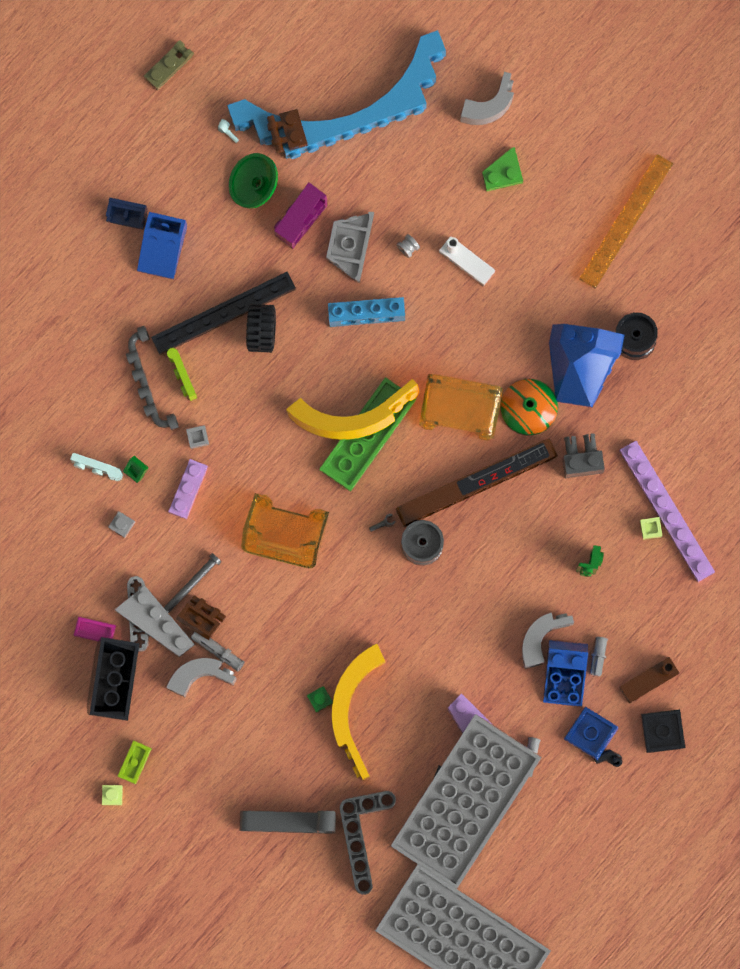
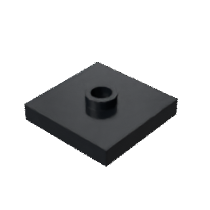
M680 709L641 714L646 753L686 748Z

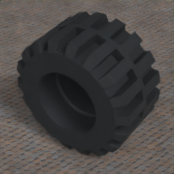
M250 304L246 328L247 349L249 352L272 353L275 344L276 309L274 305Z

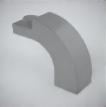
M504 72L499 92L493 99L487 102L465 99L460 122L470 125H484L494 122L503 116L509 109L514 93L511 92L514 82L511 80V73Z
M551 612L540 617L530 626L522 644V660L525 669L544 664L541 650L543 637L552 630L572 626L574 624L572 615L567 616V613L561 614L553 620Z
M199 658L191 660L178 668L172 675L166 688L186 697L193 682L200 677L213 676L233 686L237 678L233 676L234 672L224 668L223 671L220 670L223 664L221 661L211 658Z

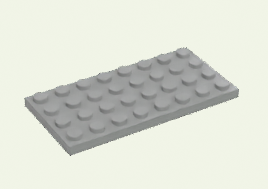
M475 714L391 844V847L457 889L542 757Z
M417 864L375 930L432 969H540L551 950L419 864Z

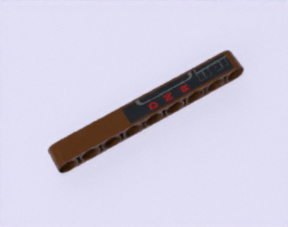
M550 438L411 500L395 510L403 527L408 526L415 521L422 520L558 457Z

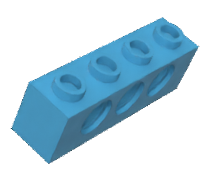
M404 297L328 303L330 327L405 321Z

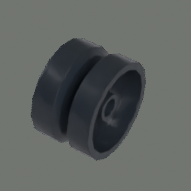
M633 312L625 315L616 327V333L624 335L621 350L623 357L630 360H641L647 358L653 352L658 337V329L650 316Z

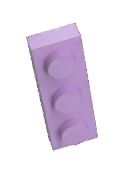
M189 460L169 509L170 514L187 520L207 471V465Z

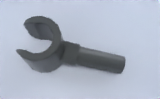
M393 514L386 515L383 521L369 527L370 531L372 532L384 526L392 527L396 521L389 523L387 518L392 517Z

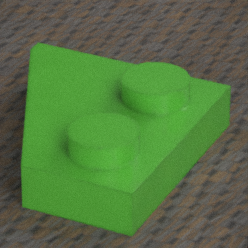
M515 147L507 151L482 172L486 191L523 183Z

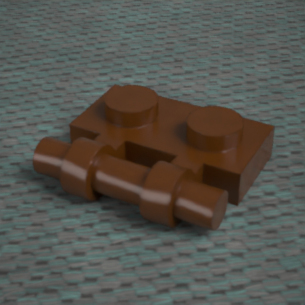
M298 109L280 113L281 121L278 122L275 121L274 115L267 117L268 131H271L272 145L277 153L284 151L282 145L288 144L290 151L308 146ZM283 128L285 137H280L278 129Z
M194 595L190 602L195 607L187 603L176 620L209 641L220 625L216 619L223 622L226 616L221 613L220 609H214L206 603V600L203 598L199 599Z

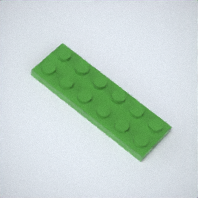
M385 377L359 414L378 407L401 389V387ZM417 398L412 401L409 400L399 412L393 413L395 421L386 428L361 438L341 439L319 471L351 492Z

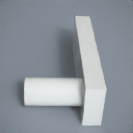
M450 236L439 250V253L482 286L495 273V269L459 243L454 237Z

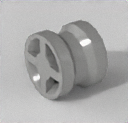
M409 234L405 236L402 242L396 244L398 249L407 258H410L414 251L420 249L419 244Z

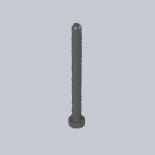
M213 553L209 555L211 559L164 607L168 614L215 564L219 565L222 562Z

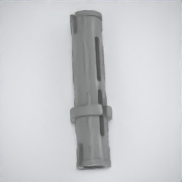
M196 632L191 636L192 640L237 672L243 667L245 662L231 653L232 651L229 648L222 647L211 638L208 641Z

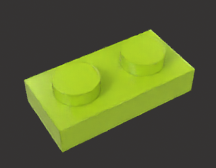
M133 740L118 777L136 784L152 748Z

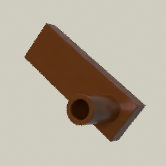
M668 657L619 688L630 704L680 673L671 658Z

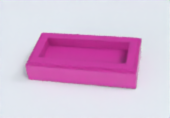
M78 617L74 636L97 642L101 637L113 639L116 625Z

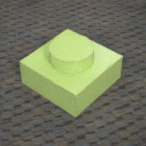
M659 517L640 520L643 540L662 537Z
M102 785V805H122L123 786Z

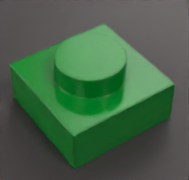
M133 456L123 472L138 483L142 480L149 467L136 456Z
M324 686L307 695L316 713L333 704Z

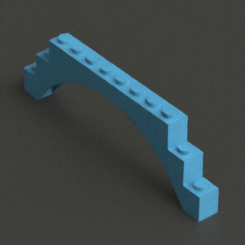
M437 30L420 37L413 60L403 77L386 95L371 106L352 115L332 120H301L308 146L290 151L288 144L282 145L286 159H296L302 153L315 152L324 145L327 147L332 146L338 140H349L355 134H365L370 132L372 128L385 127L394 120L402 121L408 115L423 113L427 103L421 88L427 89L436 83V75L431 62H439L443 57H446V49L439 31ZM246 99L227 105L236 131H245L254 125L260 144H272L273 138L271 131H268L267 117L274 115L275 121L278 122L281 121L280 116L266 112ZM283 128L278 129L280 137H285Z

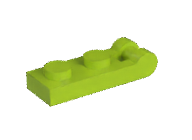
M170 348L167 351V356L171 363H175L176 369H173L177 380L181 379L183 382L181 390L184 397L188 396L190 401L197 399L177 349Z

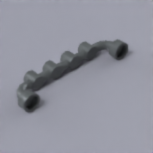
M145 325L138 327V332L129 338V353H126L129 364H134L135 370L132 371L135 382H140L141 388H138V393L141 399L145 398L147 405L143 406L147 417L151 416L154 424L158 427H170L171 430L179 428L174 413L167 415V420H161L158 415V410L135 346L137 340L141 339L144 342L150 340Z

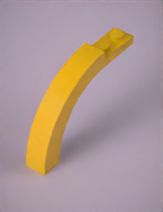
M412 379L378 407L355 416L340 417L321 413L309 406L302 398H299L289 406L286 411L292 421L312 434L330 439H355L376 433L395 421L393 413L399 412L409 400H414L420 391L418 384Z
M378 644L362 652L347 667L337 685L332 704V724L339 748L347 746V749H344L349 760L353 759L356 766L352 768L357 778L361 777L362 780L370 776L350 734L348 711L351 698L358 684L372 670L385 664V659Z

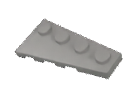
M145 585L115 609L118 614L125 617L129 622L136 625L178 657L194 646L190 638Z

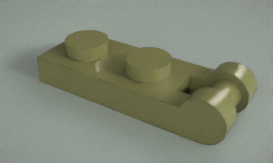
M179 40L144 75V78L155 89L159 90L192 58L194 52L187 49L185 44ZM179 52L183 55L180 59L176 56Z

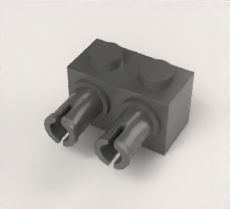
M588 434L583 435L586 451L584 453H578L576 436H571V444L570 437L564 438L567 453L563 457L565 478L603 474L605 470L602 451L597 450L595 434H590V441Z

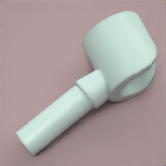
M222 119L218 125V130L228 135L237 143L239 139L228 130L230 123Z

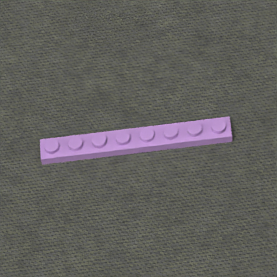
M634 441L620 449L619 452L697 582L715 573L638 442Z

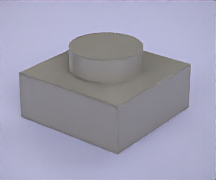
M205 425L186 429L191 449L209 445Z
M118 511L108 528L126 538L135 521Z

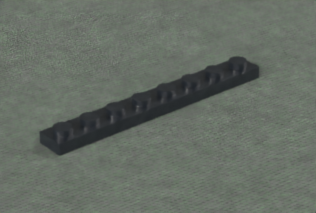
M287 271L152 336L151 339L159 355H162L170 348H176L247 314L250 304L265 305L296 290V287Z

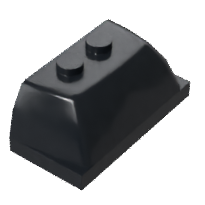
M104 637L99 639L95 649L88 693V715L128 721L140 643Z

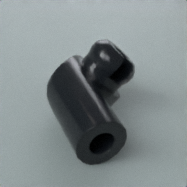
M610 749L603 751L598 760L594 759L596 764L607 761L615 767H619L623 763L621 755Z

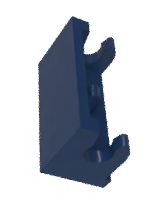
M109 197L106 222L143 230L148 212L147 206Z

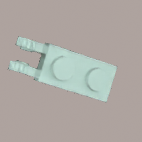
M72 453L70 460L74 463V467L82 470L85 467L92 469V473L100 476L103 473L107 474L110 480L113 481L122 480L123 473H121L122 471L119 468Z

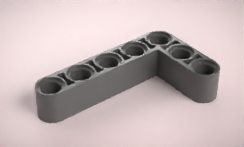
M390 791L348 798L340 804V813L356 891L361 895L369 894L373 884L359 815L392 809L395 806L396 798ZM385 795H389L393 799L392 804L389 806H385L381 802L382 797ZM365 799H370L374 803L373 807L369 810L364 809L362 806ZM346 803L354 805L352 813H345L343 811V806ZM350 822H355L358 825V830L354 833H350L347 830V825ZM355 841L360 842L362 845V849L359 852L351 850V844ZM357 861H363L366 864L364 871L358 872L355 870L354 865ZM366 880L369 882L370 887L367 891L359 890L358 884L360 881Z
M240 811L239 831L335 834L336 812Z

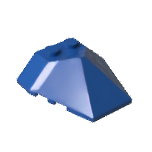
M553 324L549 348L556 401L593 407L604 387L603 384L607 376L612 371L611 368L621 354L624 335L598 328Z

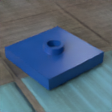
M585 707L564 740L598 760L617 732L618 726Z

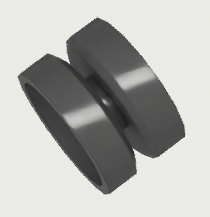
M419 520L406 527L402 535L401 547L408 561L420 566L430 565L438 560L442 554L444 538L442 531L437 525L431 521ZM422 540L423 542H426V544L420 545L419 541Z

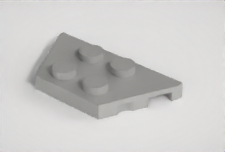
M368 212V214L358 217L353 216L346 220H337L333 223L326 259L357 283H360L374 212Z

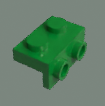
M593 545L589 564L579 563L576 572H580V575L585 577H591L592 574H596L598 566L601 567L604 552H601V546Z

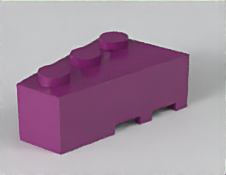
M308 182L293 205L288 208L283 219H280L274 226L275 236L293 249L328 206L327 195Z

